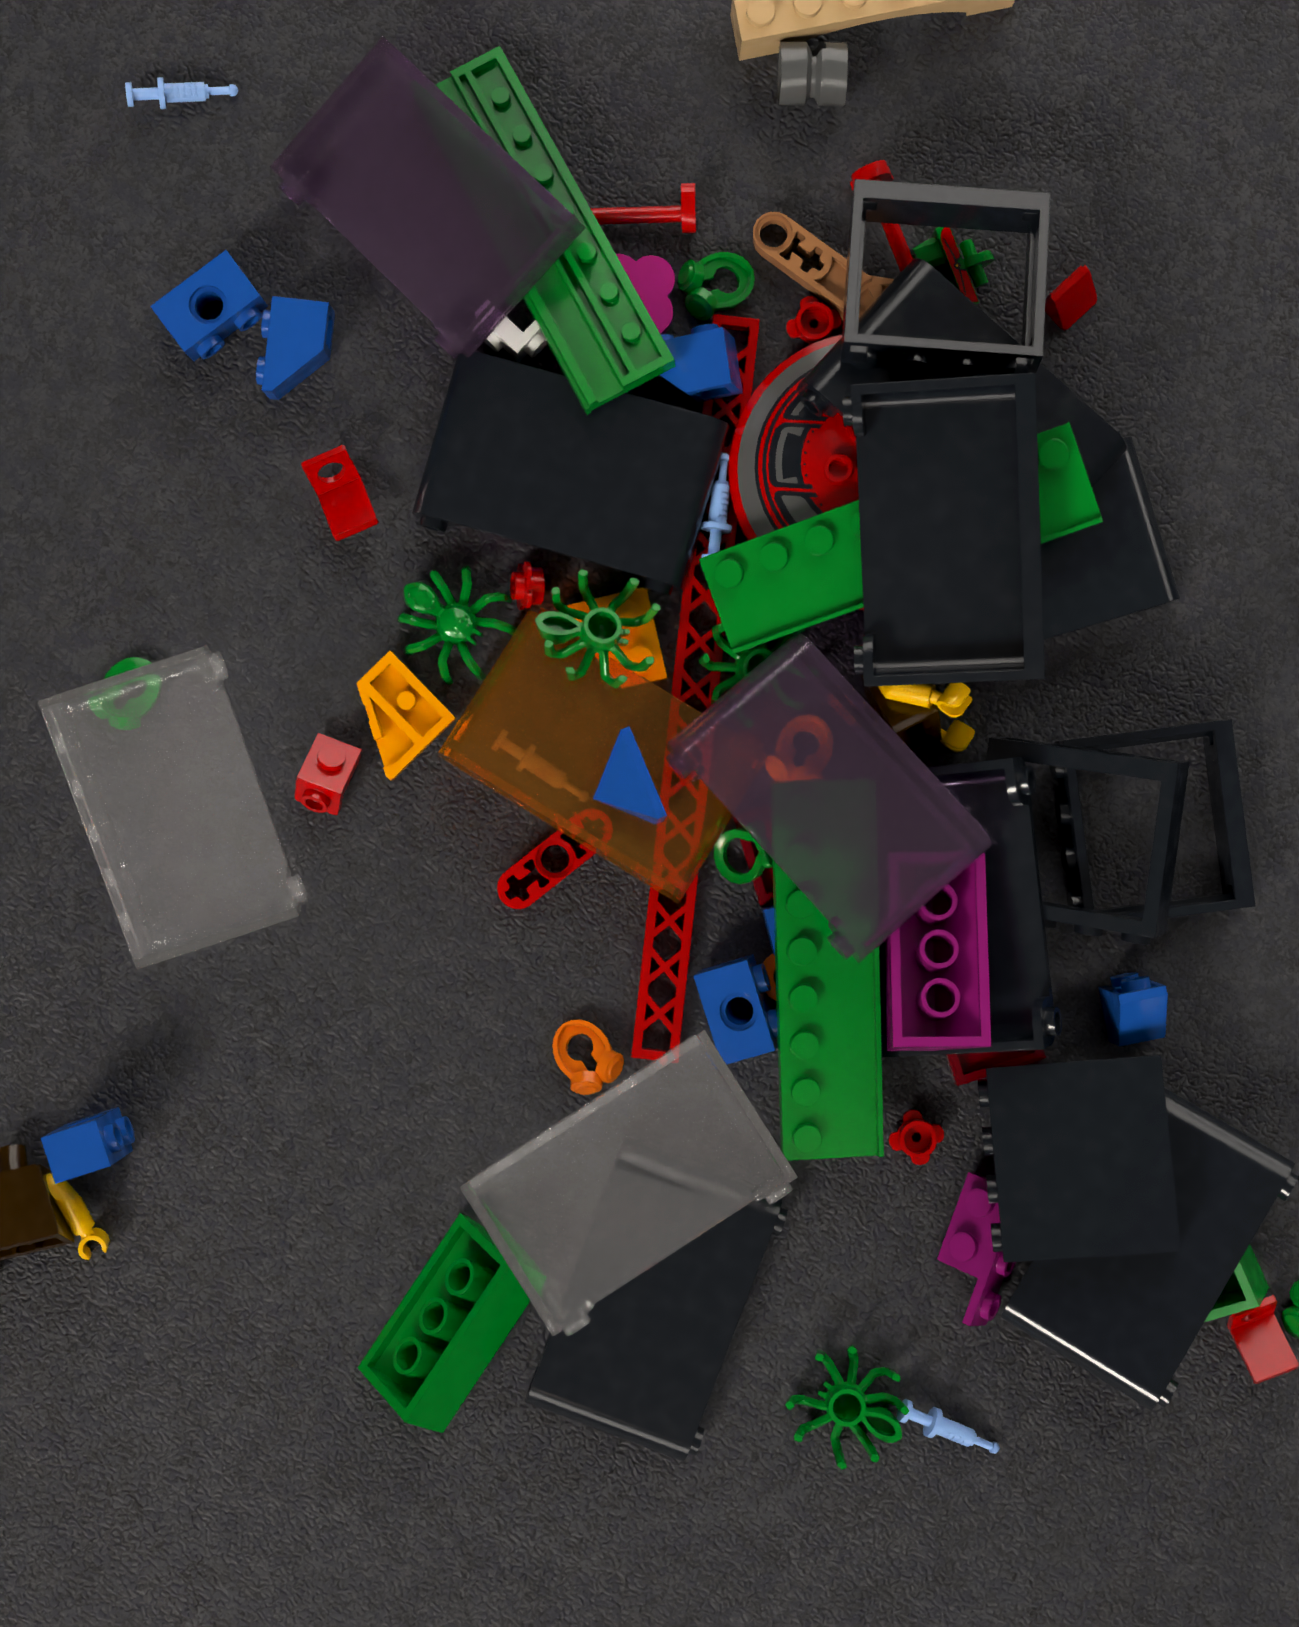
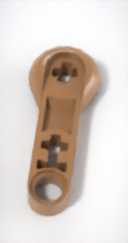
M768 212L759 217L753 227V245L755 250L779 270L834 310H837L843 320L847 259L785 214ZM770 224H777L786 231L787 238L781 246L769 247L761 241L760 233L762 229ZM796 238L801 241L797 249L799 253L807 258H811L814 253L820 256V271L811 268L807 273L802 270L803 260L794 252L791 253L789 260L783 258L791 251ZM862 271L859 318L894 279L872 276Z

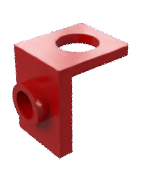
M340 445L301 463L303 471L319 498L330 530L336 541L345 539L379 523L362 478L344 445ZM329 463H340L343 465L342 470L335 476L325 478L318 475L319 470Z
M1274 1295L1264 1298L1259 1307L1229 1315L1227 1323L1231 1336L1255 1384L1295 1370L1299 1365L1274 1315L1277 1305Z

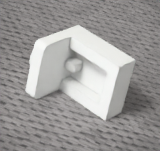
M489 300L476 313L478 325L481 327L477 333L482 340L496 352L503 348L518 363L527 354L531 358L535 357L547 345V341L536 321L522 332Z

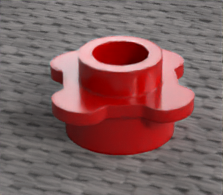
M807 296L800 301V310L795 319L787 322L786 331L789 337L793 339L800 338L811 345L827 339L832 330L839 328L841 316L837 310H830L828 306L818 302L816 297ZM816 320L818 327L811 328L809 322Z
M530 561L518 564L517 572H512L510 577V595L512 600H517L519 610L531 608V605H541L545 593L543 569L541 567H532Z
M910 1109L903 1114V1123L897 1131L889 1135L888 1141L893 1150H902L911 1157V1161L914 1164L924 1165L929 1161L930 1154L934 1151L936 1144L943 1140L944 1130L939 1124H930L924 1120L918 1110ZM914 1133L920 1134L921 1138L919 1141L912 1140Z

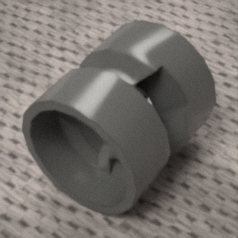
M780 41L777 80L778 105L804 106L809 98H814L818 106H844L848 80L847 42H820L816 49H810L806 41Z

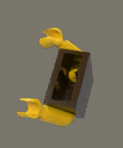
M864 674L861 675L864 694L900 761L938 741H941L951 751L961 752L967 748L974 737V729L959 720H954L947 731L943 730L940 726L938 708L949 717L956 718L961 716L972 702V697L969 696L971 690L964 683H949L943 693L936 690L935 684L864 687Z
M14 1144L0 1148V1261L75 1243L74 1235H80L81 1237L78 1253L82 1259H91L92 1252L86 1243L90 1240L99 1242L103 1252H107L110 1242L109 1235L101 1228H93L95 1222L82 1197L67 1181L55 1184L52 1172L41 1164L28 1165L25 1145Z

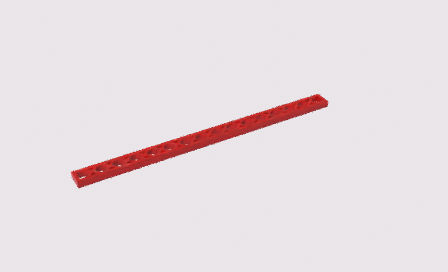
M713 314L712 324H717L725 329L749 331L747 347L737 354L738 365L745 360L744 373L739 368L743 393L728 404L722 398L703 402L702 414L712 416L714 403L719 411L712 417L719 420L726 418L731 426L736 429L739 419L733 411L740 406V418L752 394L760 319ZM731 444L725 448L724 453L730 455ZM731 494L727 524L732 526V532L721 536L720 545L721 547L725 544V549L735 546L738 521L734 512ZM710 502L706 512V516L709 515ZM702 532L698 542L705 550L696 556V547L684 592H682L660 799L667 817L663 822L658 823L656 827L631 1058L678 1063L717 711L711 705V697L714 688L720 684L721 675L720 671H711L698 683H695L684 669V660L699 648L704 654L707 653L711 661L722 662L723 649L716 644L715 640L713 651L706 644V642L713 638L712 629L700 637L689 623L690 613L704 602L716 615V625L722 623L714 600L711 597L710 589L706 591L694 576V570L700 564L699 559L701 555L708 554L709 541ZM692 588H694L700 596L691 603ZM724 631V632L721 633V634H722V636H723L724 639H725V631ZM688 633L695 643L686 649ZM682 679L690 688L683 695H681ZM710 682L707 698L701 691V688ZM695 694L707 709L706 719L690 730L678 715L679 706ZM678 725L685 735L676 742ZM705 728L702 745L695 735ZM690 740L702 755L701 765L685 776L673 761L674 752ZM673 771L680 782L670 789ZM699 775L697 791L690 781ZM685 786L697 801L696 811L680 823L670 811L668 805L669 798ZM668 818L675 828L665 835ZM694 821L692 838L685 828ZM680 833L691 846V857L675 869L663 855L664 845ZM663 864L670 874L660 881ZM687 868H689L688 884L680 876ZM675 879L686 893V902L669 915L658 901V895L661 889ZM658 911L665 920L655 927ZM684 914L683 929L681 930L675 920ZM670 926L681 939L680 950L664 961L653 947V941L655 936ZM653 957L659 966L650 973L651 959ZM679 960L678 974L676 976L670 967ZM665 972L676 986L675 996L659 1007L648 993V986ZM646 1004H648L654 1012L645 1019ZM674 1007L673 1020L671 1022L665 1013ZM658 1019L662 1021L671 1033L669 1050L642 1047L643 1031Z

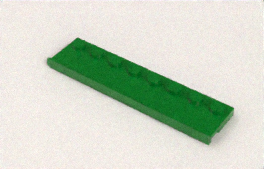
M498 46L450 71L451 77L428 89L425 85L418 88V94L414 95L419 109L587 415L590 414L592 410L676 367L675 359L501 47Z
M1070 422L1038 433L1040 534L1042 544L1101 523L1103 518ZM859 500L699 559L732 654L863 608Z
M856 778L851 780L823 779L770 782L781 1157L783 1161L863 1156L884 1157L875 780Z

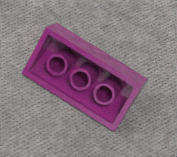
M985 852L888 853L883 861L887 1051H939L991 1047Z

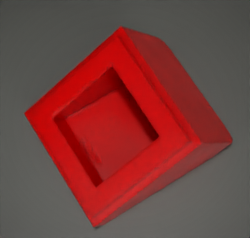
M1086 265L1078 267L1045 300V312L1064 331L1069 329L1097 301L1092 276Z

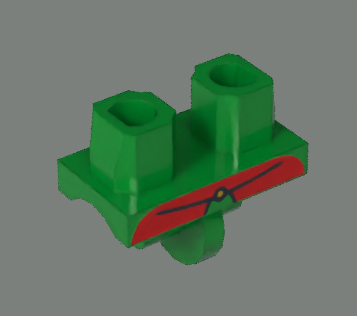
M935 228L930 239L912 249L911 255L913 259H922L936 270L940 268L942 275L975 305H978L980 302L969 274L972 277L975 288L989 283L983 268L994 261L991 250L977 253L972 239H968L959 244L964 257L962 259L951 228Z

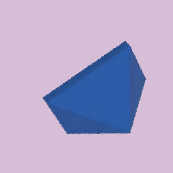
M628 726L619 732L593 799L652 824H658L665 820L667 814L631 728Z

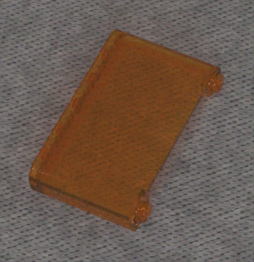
M541 608L538 613L528 611L442 745L438 756L679 904L768 759L761 751L764 744L747 732L740 731L738 735L609 657L610 675L614 679L620 675L628 677L618 688L611 687L601 678L599 653L595 654L587 673L583 677L569 681L566 667H573L574 670H577L587 648L584 647L566 658L558 659L546 656L544 649L546 640L541 637L535 619L539 614L548 610ZM576 637L566 643L554 645V649H563L580 638ZM628 726L631 728L667 814L665 820L658 824H652L593 799L619 732Z

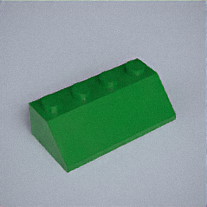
M460 1213L367 1352L358 1369L405 1423L443 1433L547 1276L520 1250L467 1215Z

